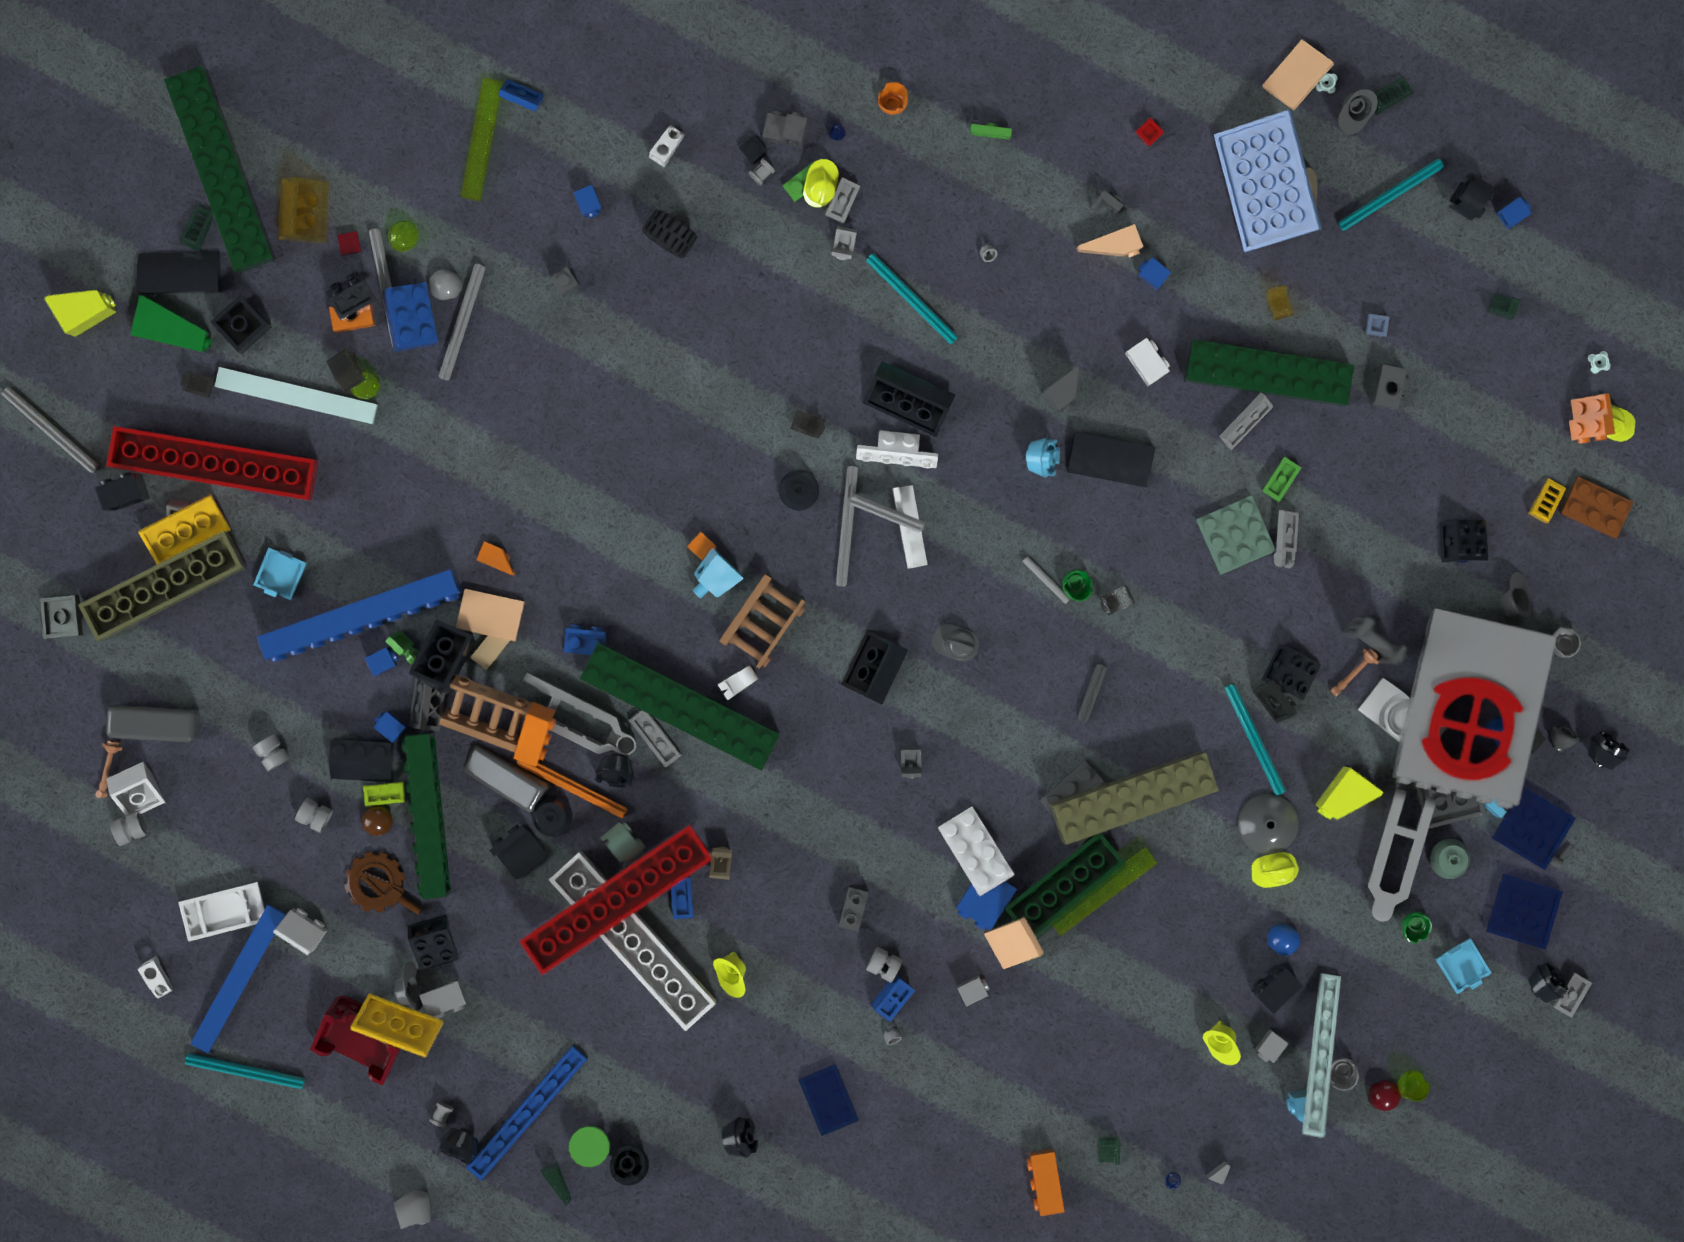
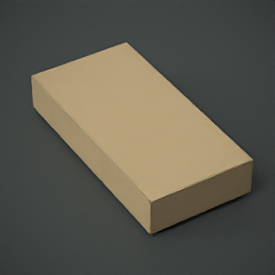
M487 636L470 658L482 668L488 670L510 640Z

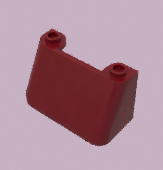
M337 996L323 1017L310 1051L315 1052L319 1056H329L334 1050L369 1067L368 1077L371 1081L383 1086L401 1048L351 1030V1025L363 1004L347 996Z

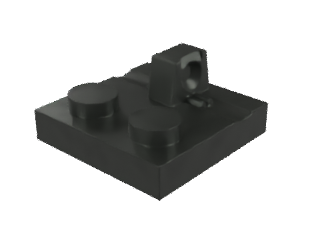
M79 595L40 598L43 639L83 635L81 619H84V616L78 606L80 604Z
M1274 680L1264 683L1253 690V693L1276 723L1292 718L1298 713L1295 710L1296 703L1290 696L1286 697L1283 694L1281 686L1274 682Z

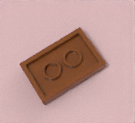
M1577 477L1560 514L1617 539L1634 502Z

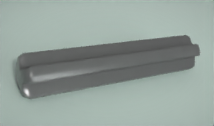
M1096 665L1077 717L1080 721L1088 722L1107 671V667L1104 665Z

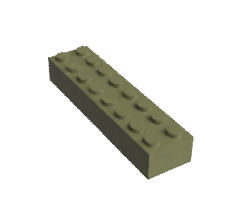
M223 531L78 606L96 641H104L247 567L230 533Z
M1200 750L1049 803L1061 841L1067 845L1219 790L1207 754Z

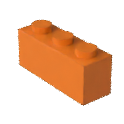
M532 702L526 714L513 759L535 767L539 760H544L547 749L544 747L545 745L548 746L552 734H549V730L552 731L556 723V719L553 718L555 710Z
M1054 1149L1030 1152L1027 1166L1028 1171L1033 1172L1030 1184L1032 1191L1036 1190L1037 1198L1033 1199L1035 1211H1039L1040 1216L1064 1213Z

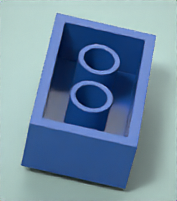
M426 282L386 288L382 292L394 352L434 346L438 343Z

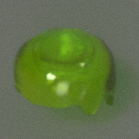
M398 221L388 231V244L393 250L404 253L416 246L419 240V231L410 221Z
M360 368L354 371L349 378V389L357 398L369 400L378 393L380 380L371 369Z
M1407 1070L1400 1076L1397 1082L1398 1091L1406 1100L1421 1102L1429 1094L1430 1084L1423 1078V1073L1419 1071Z

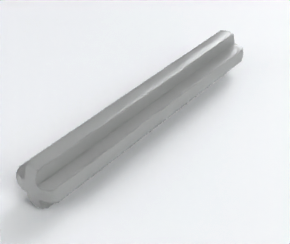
M853 495L850 504L917 532H922L924 529V521L859 495Z

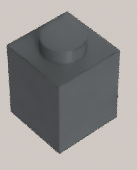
M567 267L550 277L562 297H565L580 286Z

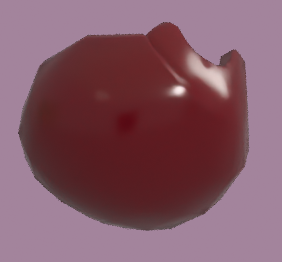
M1381 1080L1378 1083L1372 1084L1367 1094L1371 1106L1381 1111H1390L1396 1108L1401 1100L1399 1087L1394 1082L1388 1080Z

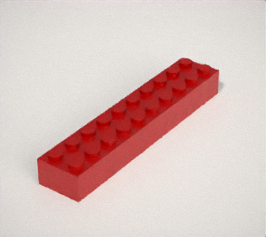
M113 426L107 467L312 501L319 461Z
M690 824L529 933L519 942L543 975L713 860L714 857Z

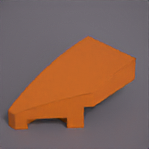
M702 532L687 546L702 561L712 548L717 551L716 545Z
M484 541L476 560L512 576L515 574L509 561V554L505 553L503 549Z

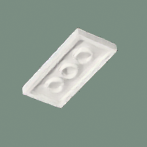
M973 807L938 827L979 896L1014 876V873Z

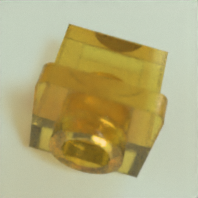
M1286 285L1281 287L1275 286L1267 290V303L1274 321L1293 316L1294 311L1287 295L1288 289Z

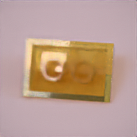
M298 177L281 179L278 240L326 243L329 182Z

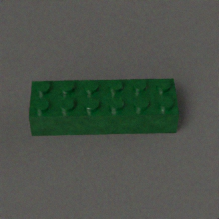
M1098 833L1010 903L1005 910L1014 921L1025 918L1036 939H1039L1128 866L1105 837Z

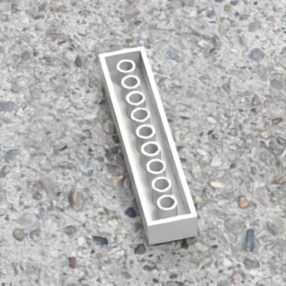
M580 851L553 875L549 881L572 905L602 885L607 879L585 854ZM637 912L600 936L685 1031L716 1004V999Z

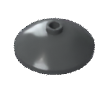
M1260 794L1251 798L1242 807L1238 817V831L1241 839L1250 849L1261 854H1275L1288 848L1294 841L1299 828L1298 816L1292 804L1276 794ZM1272 821L1274 826L1270 829L1267 828V823Z

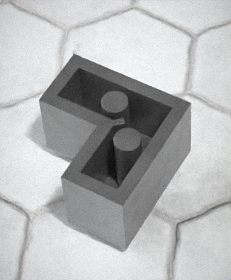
M773 111L772 114L767 113L762 138L763 140L802 148L808 125L807 118H804V114L792 112V115L787 114V117H784V113Z

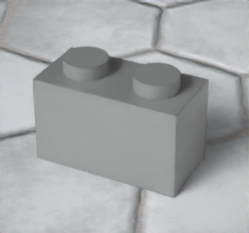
M460 979L419 995L426 1014L436 1018L445 1016V1012L451 1009L453 1012L460 1011L468 1003Z

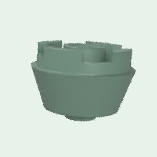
M1444 839L1433 847L1430 854V864L1434 872L1440 877L1455 879L1467 871L1470 865V853L1461 841Z

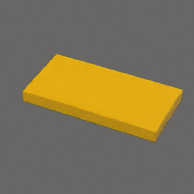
M212 494L140 529L138 533L158 565L223 531H231V528Z
M369 993L351 1025V1030L426 1057L443 1025V1020Z

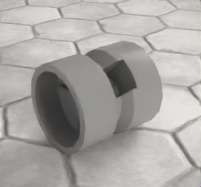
M276 734L269 736L252 747L259 757H263L262 764L267 772L290 759L286 750L279 748L280 740Z
M307 797L302 803L295 821L304 825L310 823L311 829L322 833L331 818L333 810L324 805L318 807L316 801Z
M139 811L126 816V819L119 818L110 822L112 835L119 846L130 843L132 838L139 839L148 835L147 826Z
M877 947L866 970L875 975L881 974L882 979L892 983L903 959L895 955L889 956L888 951Z

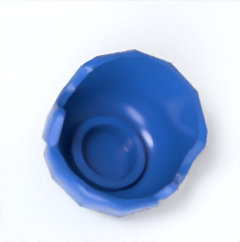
M1276 924L1267 935L1268 945L1277 954L1291 955L1300 946V935L1289 924Z

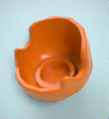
M899 82L886 83L884 89L878 94L880 109L889 115L902 113L908 105V90Z

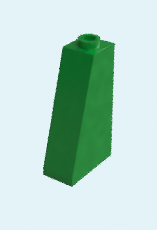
M139 295L130 335L203 353L210 349L212 338L209 332L149 298Z

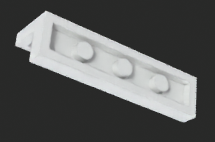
M913 485L893 488L896 511L919 519ZM899 524L907 569L927 565L922 533Z

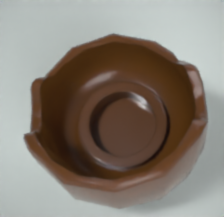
M383 806L368 807L361 817L362 828L373 836L385 835L391 830L393 824L391 812Z

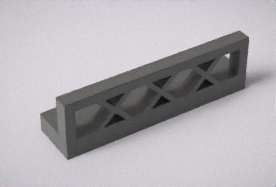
M416 678L409 727L440 731L441 725L439 723L443 713L445 694L427 686ZM436 694L438 700L433 706L430 701L431 697ZM431 714L435 717L434 726L427 725L428 717Z

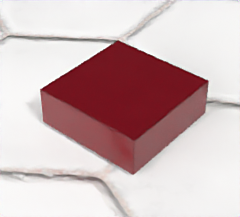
M357 231L337 235L342 256L362 252Z

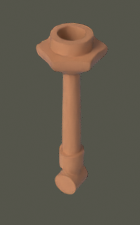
M1371 648L1368 651L1366 649L1363 650L1364 660L1341 680L1337 686L1331 689L1330 692L1335 697L1342 692V689L1344 690L1348 686L1347 684L1367 663H1379L1377 661L1379 656Z
M107 740V743H102L108 755L99 790L95 794L97 798L107 797L105 790L108 786L107 778L109 777L113 753H117L123 748L119 746L120 742Z

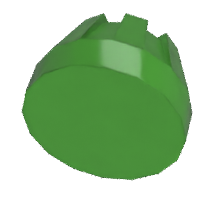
M586 1125L574 1132L569 1142V1151L577 1164L583 1167H594L600 1165L606 1159L610 1151V1141L608 1135L601 1128Z

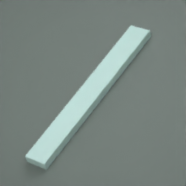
M221 367L218 369L214 386L369 424H374L378 407L377 404Z
M1321 973L1319 976L1302 1134L1324 1137L1341 982V976Z

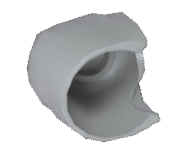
M413 1190L394 1202L401 1229L414 1224L424 1225L431 1222V1201L428 1192Z

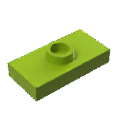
M404 782L363 786L365 806L406 802Z

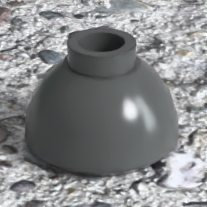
M1562 725L1552 727L1551 740L1553 742L1552 747L1555 750L1563 752L1564 749L1571 748L1578 742L1577 734L1571 729Z

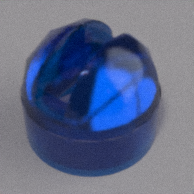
M834 123L829 138L836 141L843 139L846 134L844 127Z
M1175 1172L1166 1175L1164 1179L1165 1186L1171 1190L1177 1189L1181 1185L1180 1175ZM1169 1178H1177L1178 1181L1169 1182Z

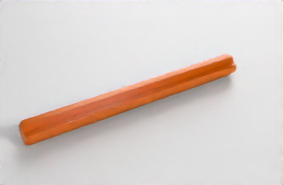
M517 760L518 766L620 818H624L627 813V807L540 763L535 767Z

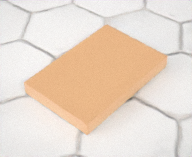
M1301 40L1262 86L1289 108L1295 110L1334 64L1333 61L1304 40Z
M465 589L456 628L516 642L525 602Z
M1025 918L984 933L1003 969L1044 954Z

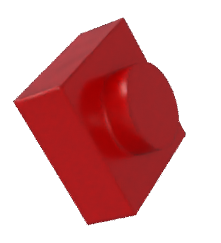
M1149 118L1135 133L1150 147L1164 134V131Z

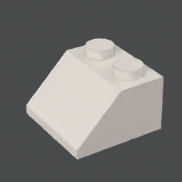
M144 762L107 778L109 794L126 816L136 811L142 814L165 803V799L152 772Z
M293 908L273 933L308 955L316 949L328 930L324 928L325 925L317 919L313 921L308 918V913L304 910Z

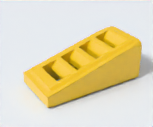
M1548 478L1528 514L1544 523H1549L1566 488ZM1549 486L1559 491L1558 494L1549 490ZM1545 494L1553 496L1555 498L1554 501L1545 497ZM1542 500L1551 504L1550 508L1542 504ZM1540 507V508L1546 510L1547 513L1544 514V513L1540 512V511L1538 510V508Z

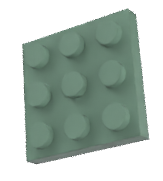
M1252 495L1196 519L1219 575L1276 551Z

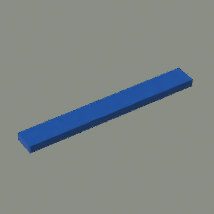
M270 904L266 906L190 1044L206 1053L210 1052L275 935L273 933L287 913Z
M572 1045L466 1168L482 1181L586 1062L588 1057Z

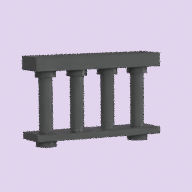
M1354 617L1342 632L1347 638H1360L1379 653L1380 657L1377 659L1379 663H1400L1406 656L1405 651L1407 647L1404 645H1391L1373 630L1372 625L1375 622L1369 617Z

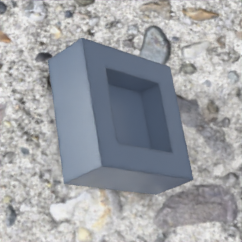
M1368 314L1365 335L1387 337L1390 317Z

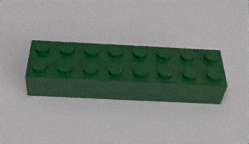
M1193 339L1190 343L1185 382L1345 407L1349 402L1354 365Z
M435 732L408 735L402 741L403 753L407 754V761H404L405 773L409 774L406 788L407 793H411V801L408 802L409 813H413L414 821L411 822V833L415 834L416 842H413V853L417 854L418 862H415L416 875L419 874L420 883H417L418 895H421L422 899L447 897L451 894Z

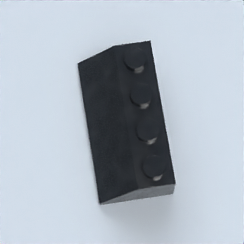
M882 361L863 404L936 437L954 400L955 394Z

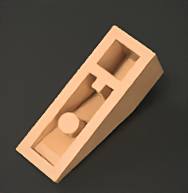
M1134 224L1081 244L1076 249L1078 252L1113 256L1128 255L1131 258L1140 254L1139 250L1143 248V244Z

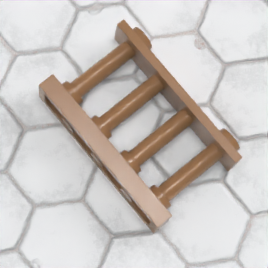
M766 574L719 640L725 646L728 643L731 645L734 643L759 661L756 666L759 669L761 666H767L772 658L769 656L795 616L800 617L806 609L804 600L797 604L772 587L773 584L770 583L772 579ZM768 593L792 609L794 612L786 621L761 604V600H759L761 594ZM751 609L759 611L782 627L776 638L749 620L750 618L747 615ZM740 626L743 628L745 626L771 644L766 653H761L739 638L738 634L735 633Z
M456 675L450 688L457 690L451 710L446 708L439 725L515 752L520 735H517L516 732L522 714H527L532 703L524 698L512 696L474 682L467 677ZM465 693L476 697L470 717L459 713ZM484 700L495 704L489 724L478 720ZM503 707L514 711L508 731L497 727Z

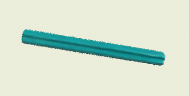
M1436 159L1340 220L1338 226L1342 231L1347 230L1444 168V164L1440 159Z
M874 253L867 258V263L949 344H953L957 340L958 336Z
M1235 684L1226 686L1225 691L1274 793L1276 795L1283 794L1286 789Z
M191 1053L187 1054L185 1059L186 1065L302 1089L305 1083V1078Z

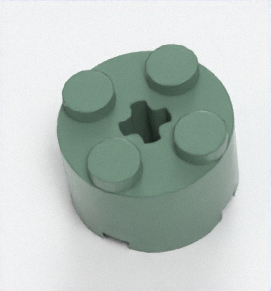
M618 822L600 838L602 841L605 839L608 841L605 845L621 863L623 861L626 862L623 866L627 868L645 853L643 850L646 847L639 838L634 840L630 835L633 831L626 823L621 824Z

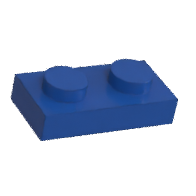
M509 79L505 81L499 92L500 97L535 112L544 99V94Z
M686 877L671 887L673 919L694 918L691 877Z

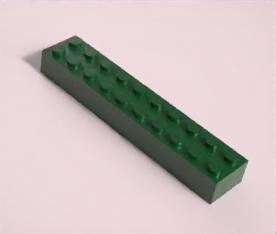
M201 65L164 79L233 270L239 274L276 260L207 69Z
M600 642L597 643L580 677V680L761 771L780 736V733Z

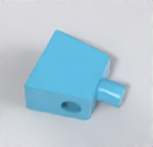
M712 548L694 573L700 583L693 589V592L699 598H702L708 591L715 597H719L739 583L743 577L734 566Z

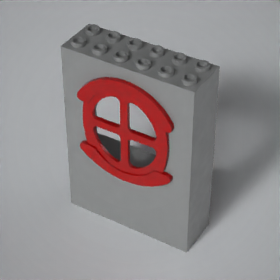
M1436 608L1432 610L1425 631L1392 777L1397 778L1396 782L1407 785L1414 782L1417 783L1416 787L1423 789L1435 787L1437 788L1436 792L1443 794L1456 792L1457 797L1464 799L1476 797L1477 802L1485 804L1492 803L1493 801L1497 802L1496 806L1506 809L1518 805L1557 637ZM1465 694L1474 696L1468 724L1443 718V712L1453 700ZM1484 698L1490 699L1498 707L1504 724L1502 732L1477 726L1479 711ZM1442 726L1466 733L1460 760L1452 759L1445 752L1439 736V729ZM1475 735L1498 739L1500 746L1488 760L1480 764L1469 763L1468 759Z

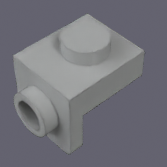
M837 226L832 256L839 260L852 258L857 230Z

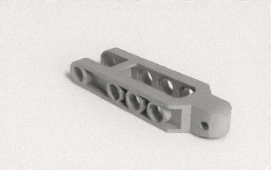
M526 673L523 682L538 688L539 691L552 697L547 706L548 708L556 712L560 702L564 701L574 706L575 709L582 710L593 718L608 723L613 728L606 743H601L557 720L552 730L553 732L597 754L614 750L622 755H630L636 750V739L622 730L617 716L531 673Z
M1400 789L1395 791L1368 883V887L1375 898L1372 906L1373 917L1382 922L1388 921L1391 918L1395 905L1409 897L1436 804V800L1426 797L1417 829L1397 824L1406 796V791ZM1394 834L1414 839L1408 863L1403 873L1401 887L1396 894L1382 891L1379 886Z

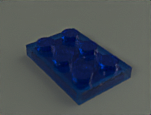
M836 1064L798 1079L821 1136L859 1121Z

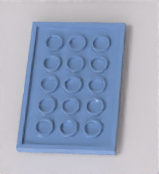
M1291 110L1214 134L1244 252L1253 251L1322 229Z

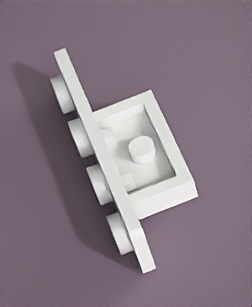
M880 430L878 447L858 445L856 459L865 462L875 461L884 464L893 463L904 466L936 468L938 454L919 452L920 435Z

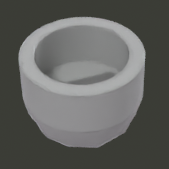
M986 244L984 247H981L980 256L985 262H991L997 257V251L994 246Z
M890 1028V1032L888 1030L885 1031L884 1037L887 1045H893L901 1041L902 1037L898 1029Z

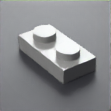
M842 177L825 215L840 223H844L860 186Z
M1572 972L1566 982L1569 990H1567L1564 998L1556 1000L1552 1006L1571 1018L1592 982Z

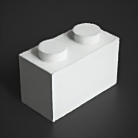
M1146 338L1125 354L1143 381L1149 386L1167 374L1170 365L1164 357L1160 358L1156 352L1158 348L1153 340L1149 341Z

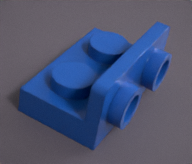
M571 624L570 628H565L564 652L592 655L598 642L606 645L607 632H602L603 628L600 627L582 630V625Z

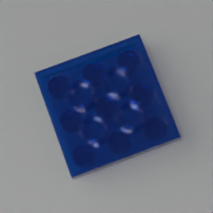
M1522 786L1519 804L1508 809L1491 839L1541 869L1546 870L1576 818Z
M1503 873L1486 932L1546 950L1563 891Z

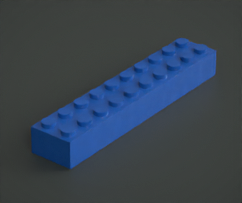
M450 569L260 635L257 639L264 660L278 662L287 659V654L292 656L306 652L305 648L310 647V649L326 645L324 641L336 642L345 638L344 634L356 635L364 632V627L373 629L382 626V621L384 620L393 622L402 619L401 615L404 613L407 615L421 612L420 608L424 606L426 609L439 606V601H454L460 598L459 594H462L463 591L456 571Z

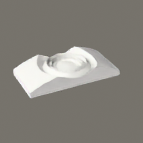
M1382 678L1358 710L1400 742L1410 698L1393 684ZM1442 726L1439 729V736L1443 734L1447 727Z
M258 882L178 902L188 942L255 925L265 910Z

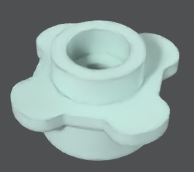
M1326 73L1315 86L1318 92L1327 91L1329 94L1334 93L1336 90L1334 86L1338 79L1337 75Z
M1601 351L1600 354H1590L1588 356L1592 373L1596 374L1601 370L1608 371L1611 365L1607 352Z

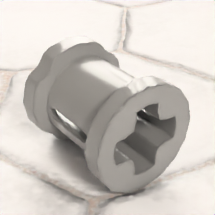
M762 159L761 163L753 171H749L748 174L761 186L763 181L771 173L773 174L775 170L766 160Z
M438 1101L436 1104L437 1109L429 1121L436 1126L445 1128L447 1125L446 1120L454 1108Z

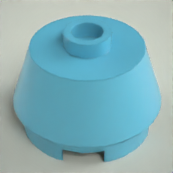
M1046 437L1032 441L1029 444L1026 452V462L1029 471L1045 478L1056 475L1057 472L1054 470V467L1060 462V447L1055 446L1057 440Z

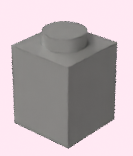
M976 976L958 985L957 989L967 1007L987 997L986 991L989 990L985 979L980 980L979 976Z
M1269 1029L1255 1048L1259 1052L1257 1056L1265 1062L1270 1060L1275 1063L1288 1043Z

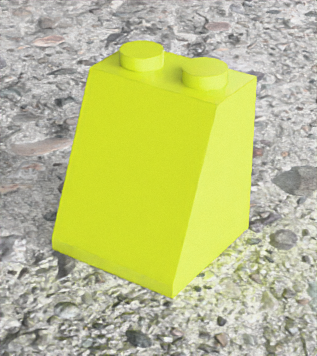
M98 290L50 295L44 298L64 332L74 337L117 312L114 308L116 302L112 296H108L106 293Z
M1343 766L1315 805L1319 808L1317 812L1330 820L1335 818L1338 820L1380 797L1383 792L1353 769Z

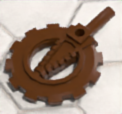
M373 852L364 853L365 857L354 859L352 862L354 865L351 870L347 869L345 877H348V884H345L346 893L350 892L352 896L350 900L354 905L358 903L362 906L361 910L370 912V909L382 912L385 911V907L389 905L393 907L399 902L415 914H420L423 908L403 896L405 887H402V880H405L404 872H400L398 868L400 864L395 859L392 861L387 858L388 854L382 852L379 855H373ZM371 867L383 869L387 873L389 880L369 873L366 870ZM361 879L364 880V882L367 883V885L370 886V888L374 890V892H376L379 895V897H372L367 895L361 887Z

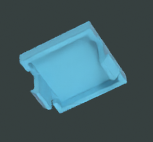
M268 547L253 585L264 589V593L276 597L280 595L292 600L307 563L292 557V554L282 550L279 552Z
M1470 938L1435 959L1456 994L1464 991L1467 987H1470L1472 990L1483 984L1482 978L1492 974Z

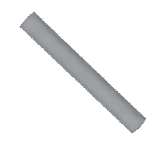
M1029 556L1022 561L1065 604L1070 600L1063 590Z

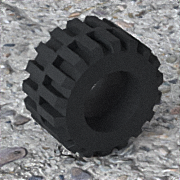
M659 209L654 210L642 228L645 236L678 258H685L698 238L681 221Z

